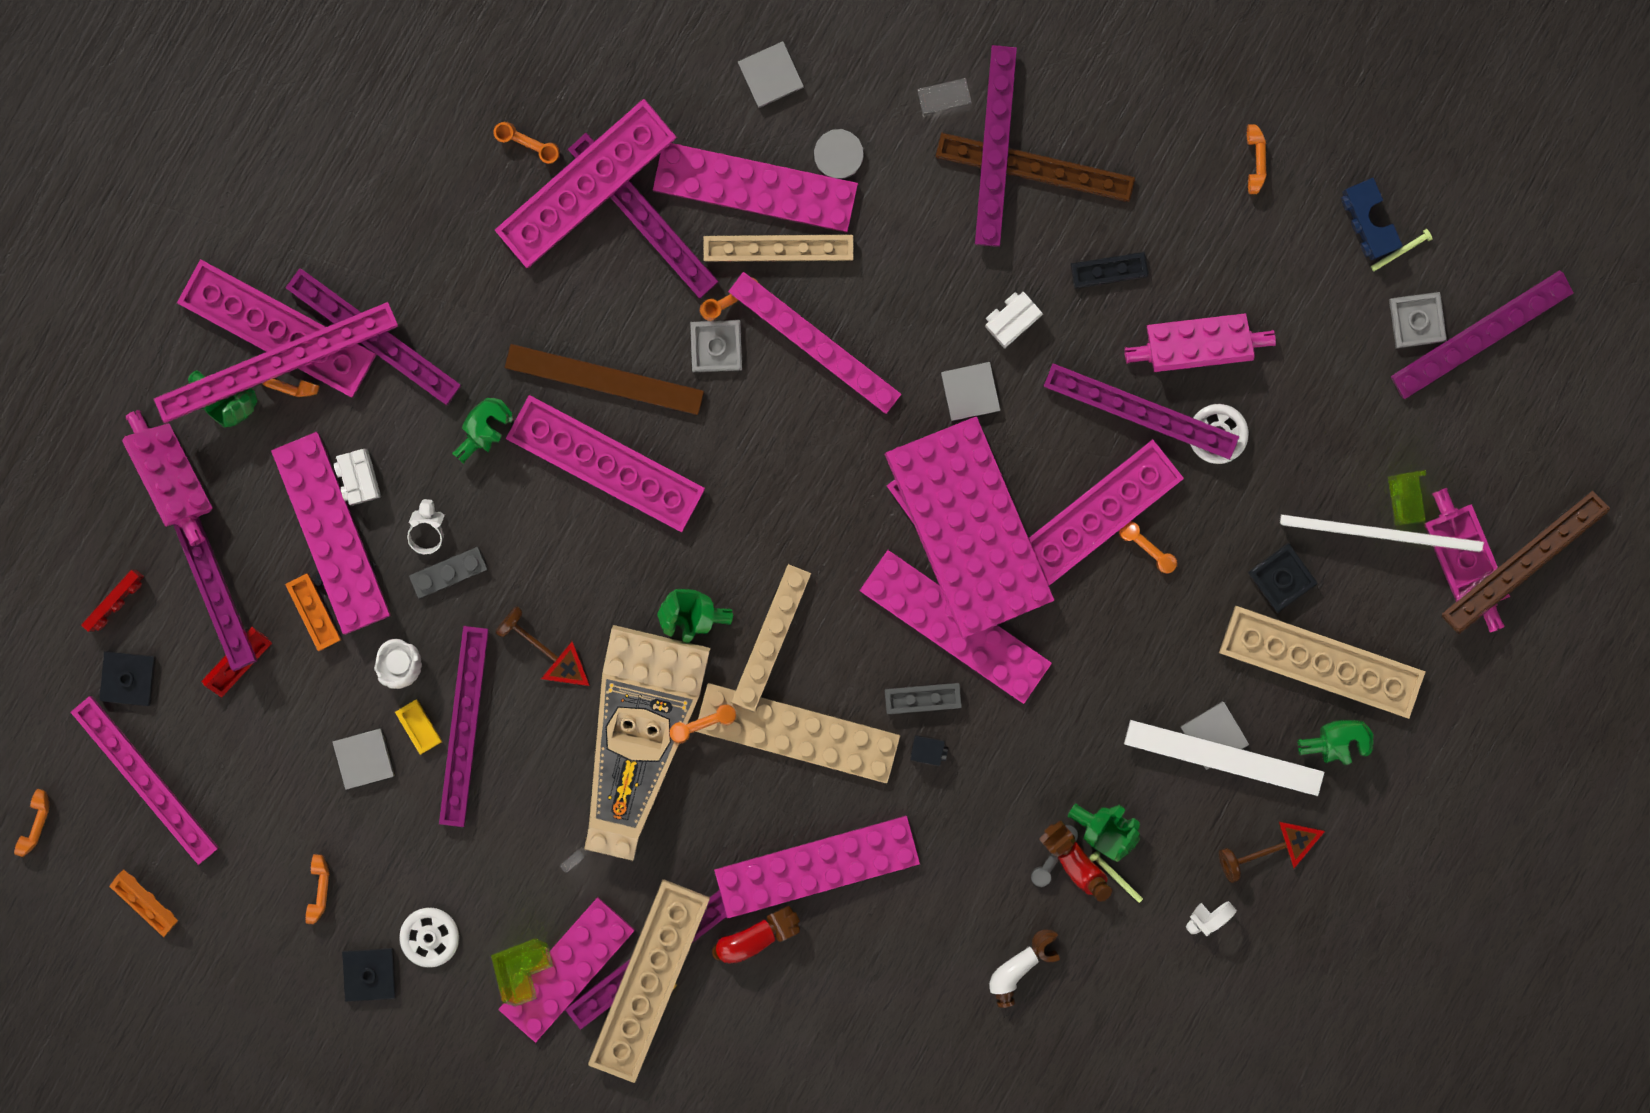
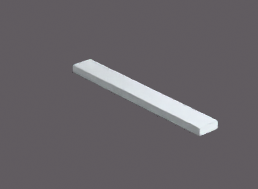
M1281 515L1280 524L1285 526L1481 552L1483 549V542L1288 515Z
M1133 720L1129 722L1124 741L1125 745L1316 796L1319 794L1324 772Z

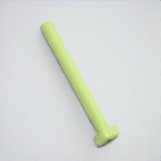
M1425 229L1423 235L1373 264L1371 269L1376 271L1423 241H1431L1433 239L1431 233Z
M1095 851L1090 856V860L1092 862L1096 861L1140 903L1143 898L1100 857L1101 853L1099 851Z

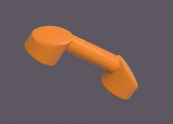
M501 122L494 128V136L498 141L508 142L513 140L539 152V157L544 163H553L559 158L560 151L555 143L543 144L517 132L514 125L510 122Z
M1256 124L1247 125V144H1256V174L1248 175V193L1258 194L1267 176L1266 140Z
M731 294L719 301L708 299L700 306V313L707 321H713L720 315L721 310L739 300Z
M276 379L261 383L266 387L295 397L316 395L320 387L302 380L299 387Z
M1130 521L1119 530V535L1123 540H1133L1157 561L1156 565L1160 572L1168 574L1176 569L1177 560L1175 556L1162 553L1140 534V528L1135 522Z
M725 704L721 705L716 713L691 723H675L670 728V737L675 743L680 744L688 740L690 733L718 722L722 725H731L736 720V711L732 706Z
M36 789L32 797L30 807L37 809L38 812L29 838L21 836L16 844L14 854L24 857L38 844L49 812L48 795L46 791Z
M317 854L313 855L311 862V874L319 875L316 904H308L306 924H315L326 908L329 868L325 858Z

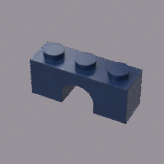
M1374 177L1342 192V204L1346 211L1350 210L1353 217L1351 225L1356 234L1359 233L1362 238L1361 248L1366 257L1369 256L1372 261L1403 247L1394 224L1386 227H1376L1369 219L1371 207L1383 201Z

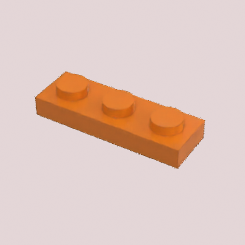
M307 573L286 583L285 585L317 650L321 651L341 641L342 639L310 574Z
M122 870L109 886L163 937L178 922L170 910L164 908L152 893L147 892L137 882L136 878L129 875L125 870Z

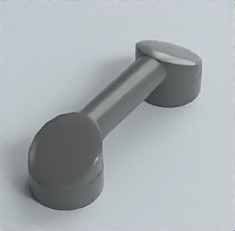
M1065 825L1075 836L1076 842L1078 839L1077 830L1071 825ZM1050 854L1043 867H1036L1031 872V880L1034 885L1045 887L1050 883V873L1059 860L1057 856Z

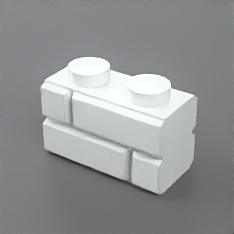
M1016 292L1005 301L1007 306L1001 312L996 309L986 318L988 321L985 325L986 329L1004 349L1043 315L1024 292L1020 295Z
M368 449L336 456L337 462L334 463L337 477H342L344 486L341 487L344 501H349V505H356L381 497Z

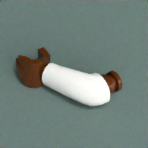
M1053 930L1037 932L1032 939L1033 948L1029 946L997 968L992 974L989 983L990 992L999 999L997 1001L998 1007L1006 1008L1015 1004V999L1011 997L1014 996L1013 991L1017 988V982L1032 967L1039 963L1038 959L1041 958L1046 962L1060 960L1059 954L1055 950L1044 952L1045 946L1055 941L1059 935Z

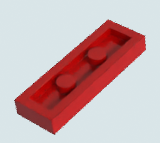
M131 570L81 626L88 632L100 631L108 623L106 618L111 612L116 613L125 604L123 599L129 593L131 595L134 594L141 587L142 583L140 581L144 576L138 570Z
M251 627L246 633L258 659L272 642L254 627ZM225 655L201 682L205 687L222 698L252 664L233 671Z

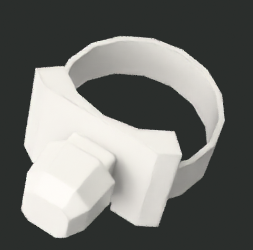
M422 500L419 511H414L409 520L411 526L407 536L408 544L413 550L421 554H431L437 551L441 546L444 536L440 525L445 515L441 512H435L432 500ZM419 523L431 524L440 534V543L433 548H421L411 539V529Z
M1228 901L1210 913L1200 903L1190 916L1191 920L1187 923L1186 928L1191 934H1197L1202 931L1208 936L1211 932L1224 925L1237 910Z

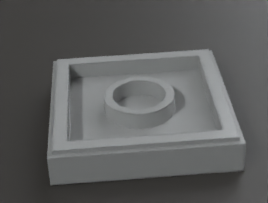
M783 41L738 61L758 108L804 88Z
M1440 292L1389 299L1396 349L1447 341Z
M740 320L690 322L692 372L742 370Z
M990 362L941 372L951 421L1000 411Z
M1223 701L1180 726L1185 735L1238 749H1243L1249 745Z
M382 728L333 741L345 790L395 776Z

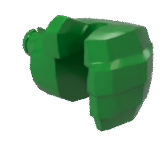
M198 370L190 374L188 383L196 382L205 378V376ZM249 388L205 406L202 409L224 428L232 427L253 413L257 397L255 391Z
M486 398L467 415L462 429L467 433L466 436L468 438L452 452L457 458L464 452L459 458L463 464L478 448H483L489 453L492 442L499 443L502 435L487 424L489 417H494L505 425L508 422L512 423L514 420L513 413L502 400Z
M675 589L670 592L661 604L657 614L663 633L672 637L675 626L679 625L682 629V642L690 643L696 633H708L713 623L730 625L733 621L732 609L714 608L710 597L691 589Z
M1337 720L1321 727L1320 738L1298 739V746L1302 747L1298 748L1300 755L1322 753L1325 763L1339 759L1342 764L1347 765L1352 763L1349 742L1354 739L1359 754L1369 756L1373 751V733L1363 721Z
M1075 803L1067 816L1086 827L1083 839L1113 861H1120L1124 856H1127L1140 840V822L1135 818H1131V820L1124 819L1122 816L1125 808L1120 805L1112 808L1102 807L1097 814L1093 815Z

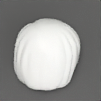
M401 639L386 641L378 650L374 667L379 682L392 689H400L411 685L421 672V656L414 645L406 643Z

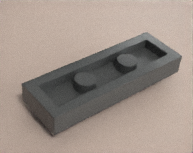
M476 547L409 575L417 597L420 599L488 570L479 547Z
M959 683L885 689L887 714L961 708Z

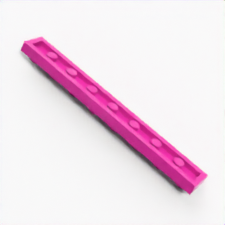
M745 272L741 274L728 291L885 414L900 397L901 393Z
M89 696L71 711V714L198 865L219 849L92 696Z

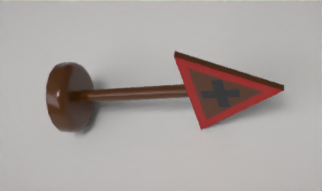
M515 606L499 625L495 633L500 637H505L514 629L552 659L554 663L541 679L590 686L573 641L570 642L558 657L517 625L523 612L519 607Z
M1278 822L1284 839L1283 843L1239 859L1236 858L1233 851L1229 848L1219 850L1222 869L1227 879L1233 883L1241 877L1239 865L1287 848L1294 869L1325 831Z

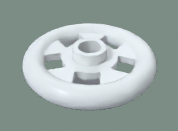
M1224 404L1209 405L1201 409L1193 418L1208 424L1206 418L1217 414L1219 421L1213 422L1210 425L1240 436L1232 457L1229 460L1191 445V447L1201 459L1214 464L1230 462L1237 458L1247 445L1249 436L1247 423L1241 413L1231 406ZM1229 417L1237 425L1233 430H1230L1229 426L1224 423Z
M423 908L413 912L406 918L400 930V945L404 954L410 961L422 967H436L446 963L451 959L458 947L459 932L456 923L447 913L436 908ZM432 918L433 925L423 927L421 919ZM443 924L446 926L449 934L444 937H442V934L438 929V927ZM411 929L418 930L417 941L410 940ZM425 934H431L433 936V941L427 942L425 940ZM440 943H443L446 949L439 955L434 949ZM419 946L428 950L426 957L416 953Z

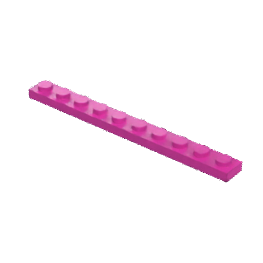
M386 302L154 398L163 422L167 423L398 327L389 303Z

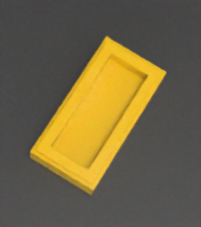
M418 699L395 712L420 755L443 742Z

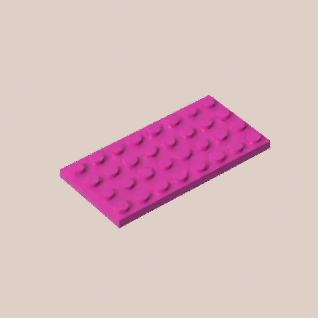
M977 416L885 453V457L962 639L1054 601Z

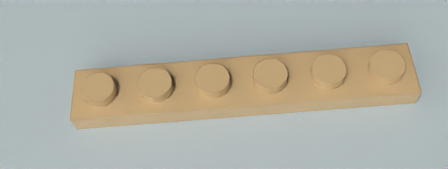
M853 235L704 236V262L853 261Z
M787 565L731 703L755 712L811 573L792 565Z

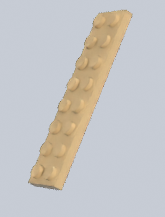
M1238 606L1234 608L1219 651L1223 655L1408 719L1410 718L1425 675L1423 670Z
M710 683L707 684L698 719L716 713L721 705L727 704L735 709L736 720L731 725H722L718 722L695 732L888 783L900 735L762 697L758 702L755 712L731 703L736 690Z
M664 879L662 880L588 1062L589 1066L635 1083L709 902V897Z

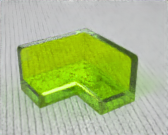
M1426 470L1388 476L1395 526L1425 521L1419 476H1425Z
M532 939L491 955L503 1003L516 1007L537 999L531 975L553 967L547 943L538 939Z

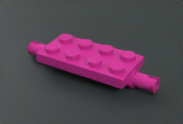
M1245 313L1147 325L1149 343L1146 346L1126 347L1124 352L1126 363L1148 360L1149 363L1153 364L1154 372L1252 361L1254 360V348L1275 346L1276 339L1275 335H1273L1274 330L1258 333L1249 331Z
M140 410L129 413L126 416V420L129 422L134 434L125 436L122 442L165 527L176 524L179 528H182L190 542V546H195V542L196 545L202 543L205 537L196 520L199 516L210 513L212 506L170 424L148 428Z
M1444 488L1432 493L1441 514L1438 518L1424 523L1427 533L1429 535L1483 542L1481 552L1433 546L1457 602L1494 572L1498 566L1472 504L1460 509L1455 508L1447 491L1448 489ZM1498 604L1483 614L1489 632L1505 627L1496 608Z

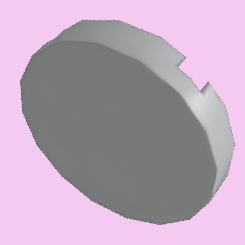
M843 129L831 130L823 134L816 143L814 149L815 163L818 169L826 176L846 179L854 175L860 168L863 161V147L853 133Z

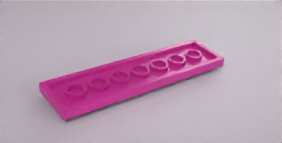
M643 99L498 226L495 231L523 265L529 268L669 146L677 136L651 105Z
M671 143L660 154L653 191L847 233L858 183Z
M201 259L177 302L179 305L266 352L326 328ZM355 344L298 369L354 398L377 354Z
M530 395L506 437L512 443L680 532H683L705 491L704 487Z
M315 432L271 450L343 634L346 635L390 617V611L348 505L342 497L341 487L320 434Z
M1151 440L1028 538L1048 586L1184 479L1154 440Z
M889 550L884 554L860 589L863 594L1023 704L1052 664L998 625L962 639L940 585Z
M907 816L717 868L714 871L727 918H731L916 866L920 862Z

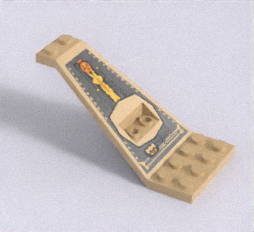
M613 625L602 673L590 821L584 849L634 860L639 835L679 743H675L671 739L669 734L670 728L678 722L688 724L701 693L710 648ZM625 721H630L633 725L628 726L625 724ZM649 727H655L657 731L653 732Z

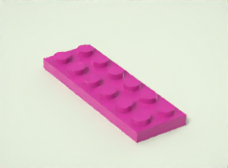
M597 897L498 1010L536 1043L635 929Z

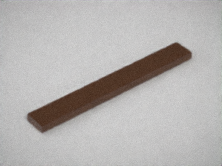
M941 132L935 158L981 168L983 142ZM1008 148L1006 174L1130 202L1135 177Z
M510 344L505 369L699 415L704 394L703 390Z
M1590 492L1443 612L1442 618L1460 634L1610 511V507L1596 493Z

